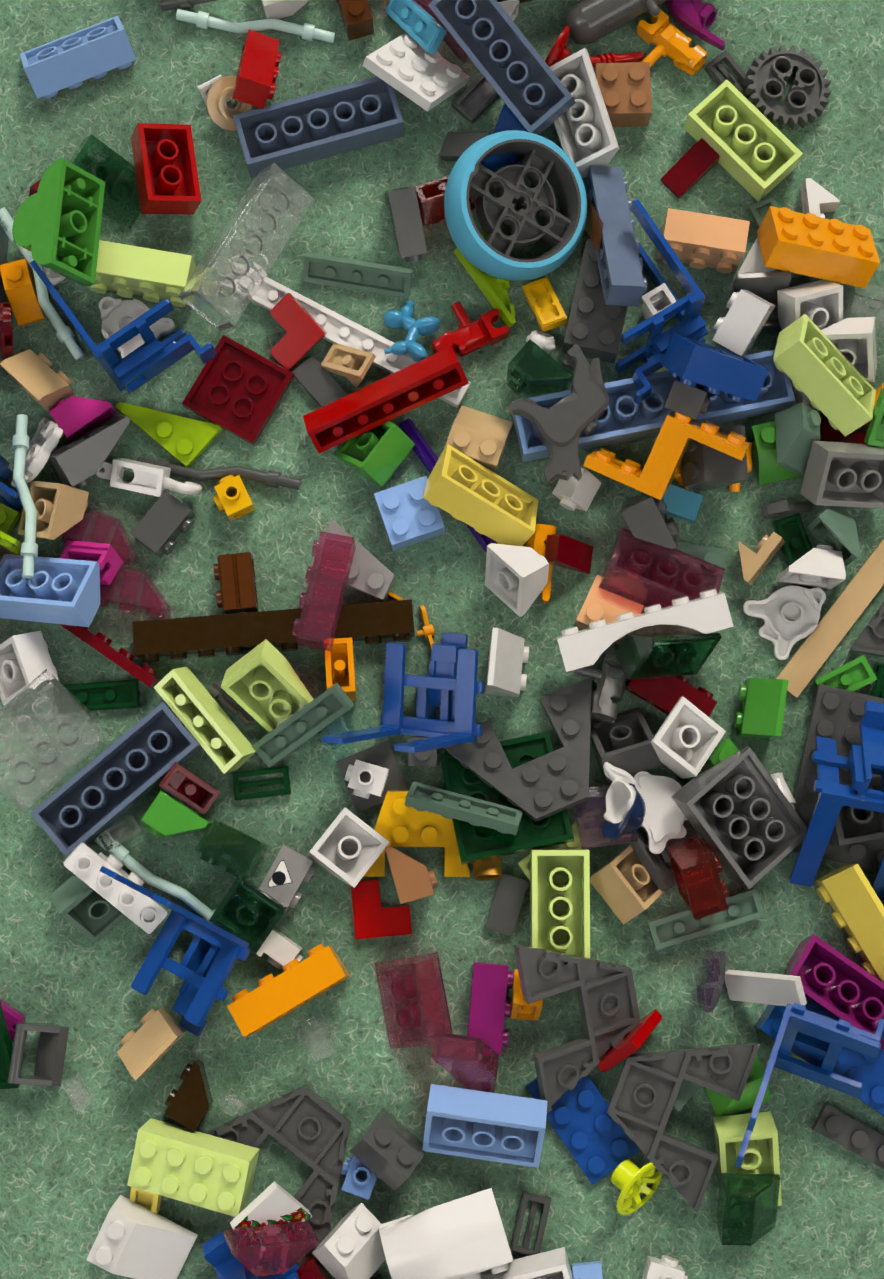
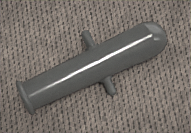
M582 0L568 11L566 26L570 27V35L575 42L581 45L591 44L647 12L651 16H657L660 12L658 6L668 0Z

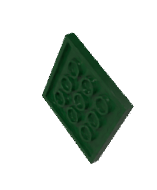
M549 731L499 741L512 769L553 752ZM449 753L439 754L447 791L522 810L510 803L496 789L489 787L476 777V774L471 770L463 767ZM567 809L538 822L532 820L523 811L516 835L503 834L495 829L473 826L469 822L452 819L461 864L574 842Z

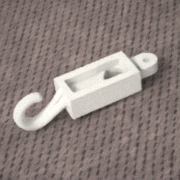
M125 458L113 459V462L104 461L96 473L98 477L110 480L111 487L160 497L165 490L167 492L171 490L187 495L199 494L202 491L200 484L188 481L181 483L171 479V468ZM124 467L133 470L134 479L132 482L123 480Z

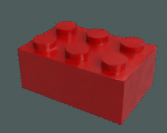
M137 123L131 136V145L141 214L194 215L202 200L191 125Z

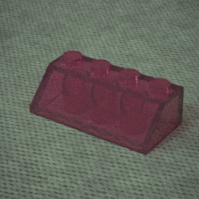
M621 528L605 566L599 588L646 607L661 604V608L672 606V600L688 596L689 601L700 598L699 593L716 588L717 593H719L725 569L677 549H669L635 538L630 530Z

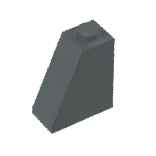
M414 186L388 190L386 195L399 257L406 258V262L421 260V254H426L427 249L416 189Z

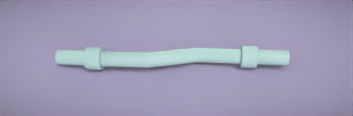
M177 9L176 20L196 24V27L203 29L211 27L237 34L248 33V30L257 32L273 29L302 36L304 40L313 41V39L329 43H334L335 32L315 28V25L308 23L300 25L274 18L238 23L212 17L210 13L202 11L195 13Z
M5 207L1 208L0 220L7 229L6 234L10 241L15 243L12 234L14 220ZM17 245L31 266L30 262L34 260L31 251ZM38 264V266L41 268V270H42L43 273H44L43 266L40 265V264ZM31 266L38 303L57 331L55 335L61 344L64 343L74 359L78 361L85 354L74 339L75 334L70 326L64 324L49 301L47 287Z
M19 414L16 417V434L12 436V448L15 449L13 481L26 513L24 542L21 543L20 555L23 556L22 577L31 579L34 578L35 557L38 556V544L36 543L37 510L25 481L26 450L29 449L30 441L29 436H27L28 416Z
M103 833L94 841L109 854L115 856L124 866L137 874L148 885L179 898L208 922L235 936L239 934L238 930L222 918L223 915L216 909L211 910L186 889L154 875L129 855L130 851L122 845H116Z

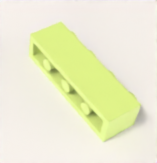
M187 666L172 669L154 687L223 774L239 769L256 753L250 742Z

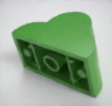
M63 158L52 163L42 176L37 193L29 196L21 204L15 215L12 227L15 243L31 251L36 263L83 286L94 285L105 181Z

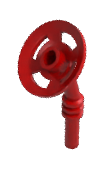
M568 25L558 37L545 60L549 67L571 56V51L566 48L570 34V27ZM640 51L615 55L611 52L609 54H598L597 57H589L593 68H595L596 63L641 62L643 60V53Z

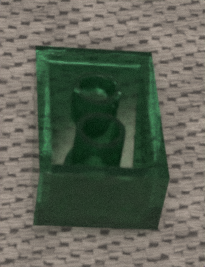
M91 134L83 140L70 162L105 181L102 213L130 229L141 213L135 166Z

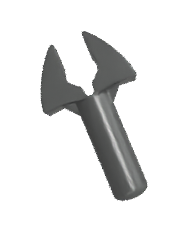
M787 500L766 504L761 509L763 518L772 519L784 514L811 512L812 503L810 501L788 503Z

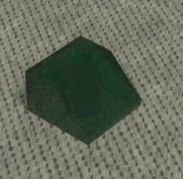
M529 340L509 362L506 380L509 381L507 383L508 386L517 394L522 392L527 397L542 396L569 390L573 374L532 340Z
M239 875L209 921L250 943L248 948L257 953L287 907Z
M721 1173L717 1208V1227L721 1245L751 1246L775 1227L780 1187L779 1174Z

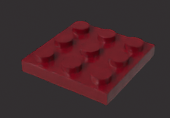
M223 335L215 348L217 355L205 364L182 405L254 446L295 376L294 373Z

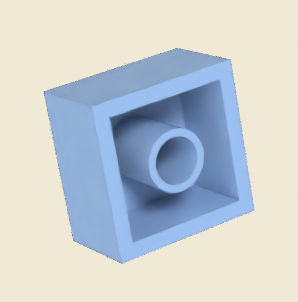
M427 476L374 493L375 502L393 551L445 534V527L438 507L431 505L428 500L423 498Z

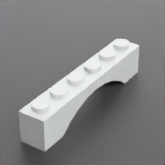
M716 588L700 592V598L690 601L688 596L672 600V606L661 608V604L645 607V613L634 616L633 611L616 615L617 621L606 623L605 619L590 622L588 623L589 628L578 631L577 626L561 631L562 636L557 637L565 670L568 672L594 665L600 655L613 642L627 633L643 627L659 624L679 625L695 629L704 634L734 627L725 593H717Z

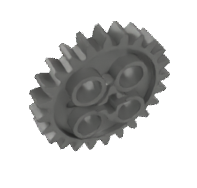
M784 44L780 46L778 52L773 46L768 54L762 51L759 58H755L749 67L744 81V85L747 86L744 95L750 96L749 101L755 104V107L766 118H770V122L773 125L775 122H779L781 130H783L786 124H789L791 130L795 129L797 123L801 128H804L807 122L812 124L817 116H821L829 102L828 97L832 91L828 89L831 80L824 79L828 70L819 69L823 62L814 63L812 60L815 54H811L808 57L804 56L805 48L797 53L795 45H792L789 51H786ZM796 69L797 72L789 87L788 94L782 106H779V100L786 88L792 70Z

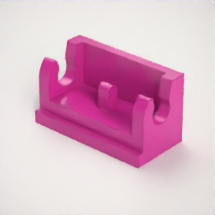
M67 540L65 542L66 547L59 556V558L97 561L100 566V585H110L123 563V560L111 544Z

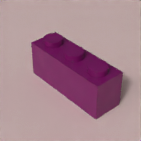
M476 961L473 963L467 1051L501 1054L502 1047L508 1046L509 1030L504 1029V1018H510L511 1000H506L507 988L512 989L513 971H508V964Z

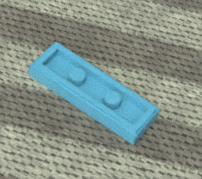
M390 0L385 13L425 51L435 55L447 30L415 0Z

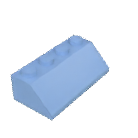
M118 16L20 54L24 71L37 99L41 97L44 99L52 98L61 89L66 87L68 89L77 88L83 84L82 81L89 78L100 79L108 74L107 71L115 68L118 70L128 68L132 65V61L137 60Z
M4 554L0 561V618L90 627L100 606V566L97 561L37 556L34 563V578L27 579L22 577L23 556Z
M431 1084L422 1151L539 1168L546 1129L548 1101Z

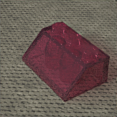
M438 952L375 963L390 1049L429 1046L454 1038Z

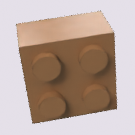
M649 62L596 63L594 72L612 127L649 126L652 115Z

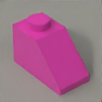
M74 396L57 401L53 405V409L49 411L52 418L63 429V433L70 441L117 414L114 407L108 401Z

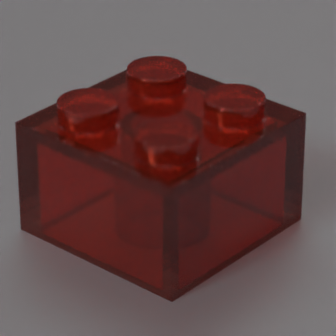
M698 835L667 845L666 848L679 894L694 919L698 920L727 910L728 906L725 898L729 897V892L724 880L721 881L719 873L723 872L722 865L718 856L713 855L710 845L704 844Z

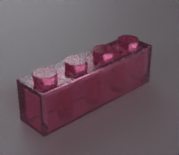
M321 531L319 540H314L312 556L315 558L313 566H308L305 577L308 587L306 593H301L299 609H302L300 619H295L292 634L296 636L298 645L332 651L356 549L354 537Z

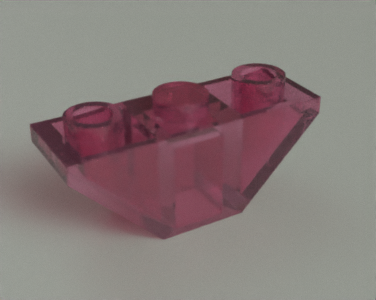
M94 510L84 514L83 520L60 535L63 538L61 541L63 543L67 540L111 544L123 560L122 564L129 566L130 562L138 564L140 561L125 525L119 519Z
M119 568L110 585H100V607H108L109 603L117 604L120 610L135 612L136 608L147 610L146 614L163 617V613L171 614L172 612L171 606L146 572Z
M441 1032L435 1034L432 1058L439 1065L446 1069L467 1089L495 1092L499 1060L498 1053L481 1038Z
M297 1221L279 1225L268 1224L251 1228L239 1227L237 1229L224 1230L223 1234L232 1255L256 1277L284 1274L318 1244V1239L309 1221Z

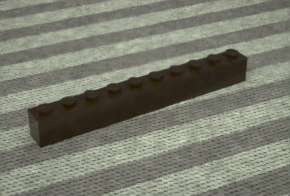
M412 599L132 622L134 655L142 658V662H157L159 657L170 656V660L187 659V654H198L199 658L215 657V652L226 651L227 656L242 655L243 650L254 649L265 639L274 647H282V651H296L299 645H309L310 649L325 648L324 639L352 637L353 645L354 641L365 640L367 645L380 644L382 639L393 638V642L410 641L409 637L415 636Z

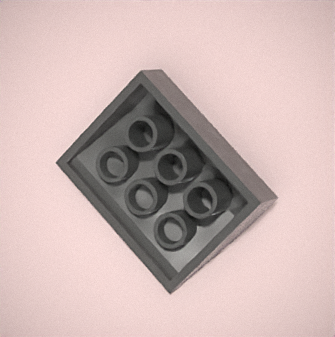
M748 746L692 778L671 797L732 881L747 889L753 887L803 841L807 831V827Z

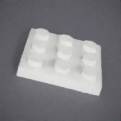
M407 32L366 56L362 65L427 112L463 88L470 77L459 66L451 64L441 57L438 51H436L435 55L425 51Z

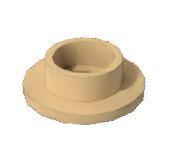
M234 75L225 76L215 81L208 90L206 98L207 112L212 121L222 129L230 131L237 130L233 115L259 108L234 99L235 105L229 108L227 106V100L233 97L237 77Z

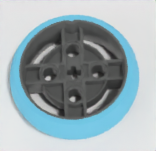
M518 130L502 131L476 141L457 160L445 188V219L455 245L462 255L479 270L504 280H531L545 276L557 269L576 249L586 224L587 195L577 167L558 145L534 133ZM497 154H512L523 158L520 165L503 166L493 172L480 164L488 157ZM547 176L552 182L557 192L561 214L556 211L555 195L551 185L546 179ZM524 177L530 180L531 188L525 185ZM489 186L496 190L497 198L490 194ZM469 197L476 201L477 217L482 229L486 233L484 238L474 223ZM513 202L517 204L516 208L519 209L518 211L514 209L515 204H512ZM535 215L541 217L542 226L536 222ZM501 224L507 227L508 236L502 233ZM539 240L551 247L545 254L534 259L524 260L509 256L513 247L530 246Z

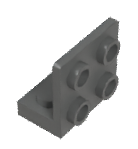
M746 272L735 275L731 296L734 292H740L741 289L748 290L775 305L761 332L782 331L778 319L777 290L789 288L791 272Z

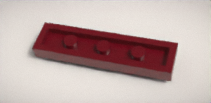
M59 624L142 683L155 690L154 687L160 682V680L155 678L157 672L145 663L140 667L132 662L135 656L121 647L119 651L110 646L112 640L104 634L98 632L95 636L87 630L89 627Z

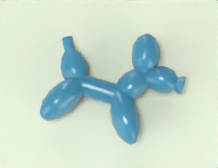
M406 301V305L401 308V311L389 310L384 314V323L387 327L392 329L404 327L408 331L405 341L394 343L391 348L384 349L385 355L390 353L395 355L408 353L415 362H419L427 358V352L421 344L416 342L418 335L425 336L436 332L440 328V320L431 316L416 321L412 318L415 304L412 301Z

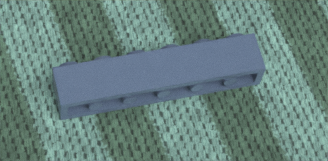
M590 166L584 186L588 199L604 223L599 253L596 248L595 250L605 305L638 306L641 296L646 293L647 279L643 278L642 275L643 259L638 255L639 239L634 234L635 219L630 214L631 199L627 198L626 194L627 180L623 179L621 167Z

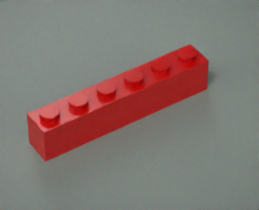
M450 346L303 416L307 433L320 454L469 384L453 347Z

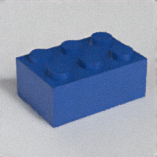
M673 333L661 363L662 366L670 370L668 375L680 379L679 382L691 387L696 385L704 387L705 391L715 395L723 393L728 395V398L739 403H744L745 399L756 402L769 372L768 369L744 356Z

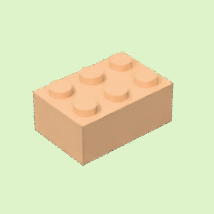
M668 208L661 233L682 263L689 264L694 269L710 267L716 268V271L720 273H731L732 271H737L745 254L750 221ZM658 251L656 259H660L663 261V263L667 264V262L664 260V258Z

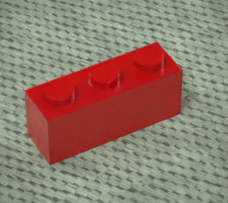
M248 30L241 52L233 99L264 109L267 99H273L276 89L275 82L279 72L278 66L282 53L278 52L280 40Z

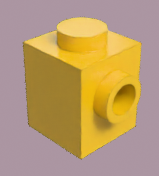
M234 475L226 476L219 480L218 485L214 486L217 495L213 496L219 511L225 509L230 521L256 510L239 475L235 477Z

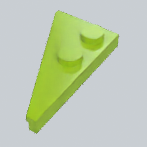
M484 231L481 232V235L483 236V238H484L485 235H486V233H485ZM456 248L453 251L492 307L499 310V316L508 328L512 327L516 323L514 304H510L509 280L499 279L479 270Z
M119 402L115 406L118 411L124 416H128L131 422L185 467H190L222 431V428L217 424Z

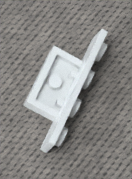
M81 842L63 862L68 870L146 933L151 934L168 915L167 911L150 897L99 871L104 866L143 887L145 882L134 872L127 874L121 869L124 865L112 854L109 857L105 856L102 852L97 854L85 843Z

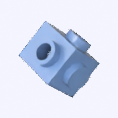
M354 1155L352 1158L346 1157L341 1172L346 1178L341 1190L369 1200L377 1175Z

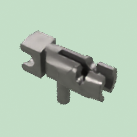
M615 642L607 648L601 670L587 666L574 671V674L595 679L594 683L597 684L596 691L592 692L591 717L611 724L615 723L619 706L614 703L621 702L636 653V648L630 647L627 655L623 657L618 656L615 652Z

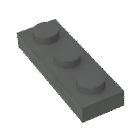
M824 1103L812 1130L884 1169V1135Z

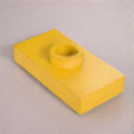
M548 277L522 286V291L542 333L568 323L567 316Z

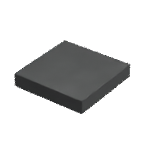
M389 740L336 761L357 814L383 804L387 790L409 791ZM356 760L389 769L382 797L370 794L369 799L352 795L354 789L348 787L349 781H345L349 764L354 765Z

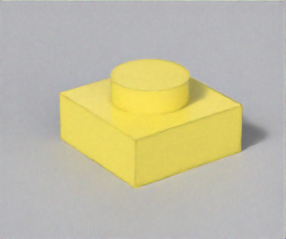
M131 1187L130 1201L136 1202L147 1210L158 1214L162 1196Z

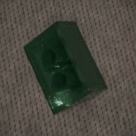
M699 631L630 634L622 639L614 655L629 680L697 675L722 636L720 633L704 634Z

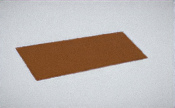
M587 197V218L584 229L599 253L604 223Z

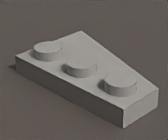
M333 519L309 567L311 571L384 602L396 579L395 574Z

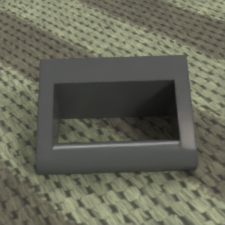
M16 1023L8 1083L61 1086L69 1027L54 1023ZM27 1031L41 1032L34 1075L21 1076Z

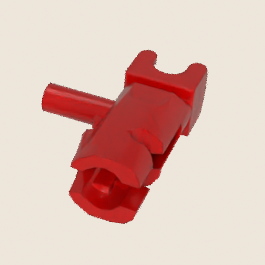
M458 301L451 305L460 323L458 329L453 332H445L432 342L431 347L433 353L436 354L452 346L455 353L462 358L488 344L492 346L506 339L509 336V328L507 326L501 328L493 327L492 324L498 320V309L480 315V319L471 322L461 302Z

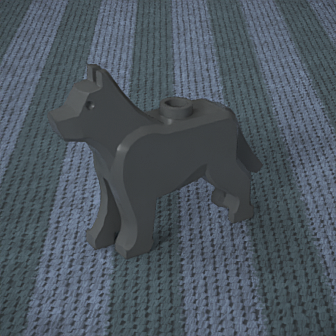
M577 344L567 351V357L562 361L565 367L573 371L570 395L549 409L541 407L533 400L526 398L522 400L516 399L508 407V411L511 414L522 416L532 422L540 440L545 444L549 455V463L544 468L543 473L549 484L557 479L569 480L571 477H574L579 481L582 478L578 455L579 437L582 433L589 435L598 426L599 423L596 420L604 414L610 402L602 379L599 358H593L591 365H589Z

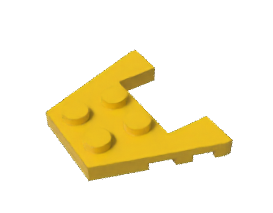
M387 790L374 828L377 833L390 842L386 847H444L445 877H470L468 864H461L452 819L444 818L439 814L428 811H418L413 807L406 806L405 801L408 791ZM385 849L364 876L385 877Z

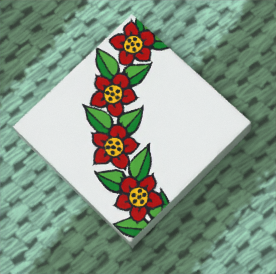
M274 1181L240 1212L230 1224L234 1231L265 1256L269 1257L300 1229L312 1215L306 1207Z

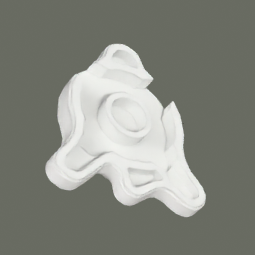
M109 296L102 298L99 302V309L101 311V332L106 340L150 309L137 299L122 300ZM161 318L149 326L157 340L161 336L171 334L175 330V324L170 318ZM138 334L116 350L120 352L122 359L145 342L141 335Z
M47 417L41 419L29 443V449L26 450V484L31 482L43 469L63 433V429L59 428L58 424ZM12 479L11 485L15 487L14 481Z
M785 586L774 591L767 599L746 601L743 604V611L748 616L764 620V625L759 628V635L773 642L774 655L777 659L786 660L790 655L793 645L810 635L818 626L821 607L826 600V594L821 588L817 587L808 589L800 586Z
M641 771L633 777L636 783L635 787L641 794L646 806V813L641 826L647 832L649 851L653 854H660L669 839H680L686 835L683 823L688 819L671 798L682 786L672 778L655 776L646 771Z

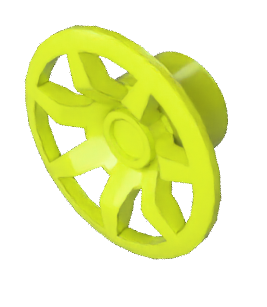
M627 1159L614 1170L611 1182L621 1191L616 1205L619 1214L626 1216L637 1211L654 1194L663 1174L659 1170L655 1172L656 1167L653 1163L650 1162L639 1168L634 1162ZM647 1183H654L652 1188L647 1186ZM641 1192L646 1194L642 1200L639 1195Z

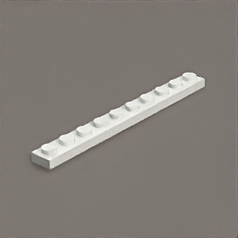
M233 259L219 281L220 286L268 311H271L287 293H291L327 332L323 337L324 340L332 344L337 343L373 353L376 358L372 364L390 374L417 363L408 353L403 355H395L393 353L385 355L384 349L391 348L394 342ZM468 381L469 384L438 399L458 408L471 382Z

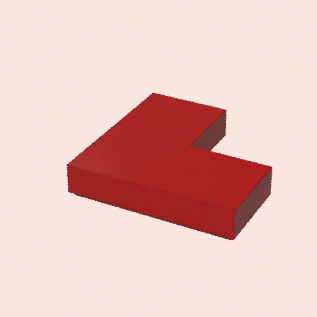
M287 293L269 312L287 331L269 352L285 369L290 371L327 332L291 293Z
M379 880L359 881L355 888L351 887L355 939L412 934L410 905L381 908Z
M655 1009L640 1019V1023L615 1048L611 1047L607 1050L597 1067L602 1072H607L639 1050L663 1016Z

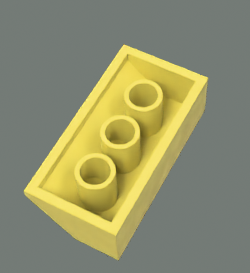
M449 444L445 446L426 481L423 498L428 500L431 505L443 509L456 520L466 523L479 534L486 535L498 544L523 546L535 533L538 499Z
M843 864L816 880L819 886L816 891L825 904L829 902L834 912L831 916L840 929L844 927L849 938L846 941L855 954L859 952L864 961L861 964L862 968L881 982H884V906L859 864Z

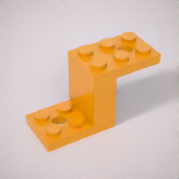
M672 411L664 420L643 470L640 469L641 465L629 459L623 462L615 458L616 454L604 448H601L600 451L594 450L587 455L583 466L661 500L670 487L691 439L741 461L750 444L745 442L746 437L731 431L730 434L719 431L720 426L713 422L705 420L704 423H700L691 417Z

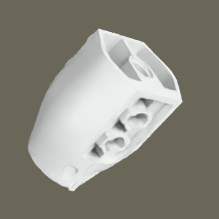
M492 1188L434 1206L416 1215L411 1214L378 1225L385 1258L392 1279H481L480 1272L491 1269L492 1275L510 1269L508 1263L514 1261Z

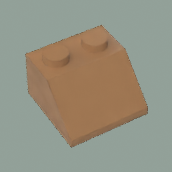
M391 846L385 848L400 904L435 894L433 888H437L438 884L434 870L428 872L427 866Z

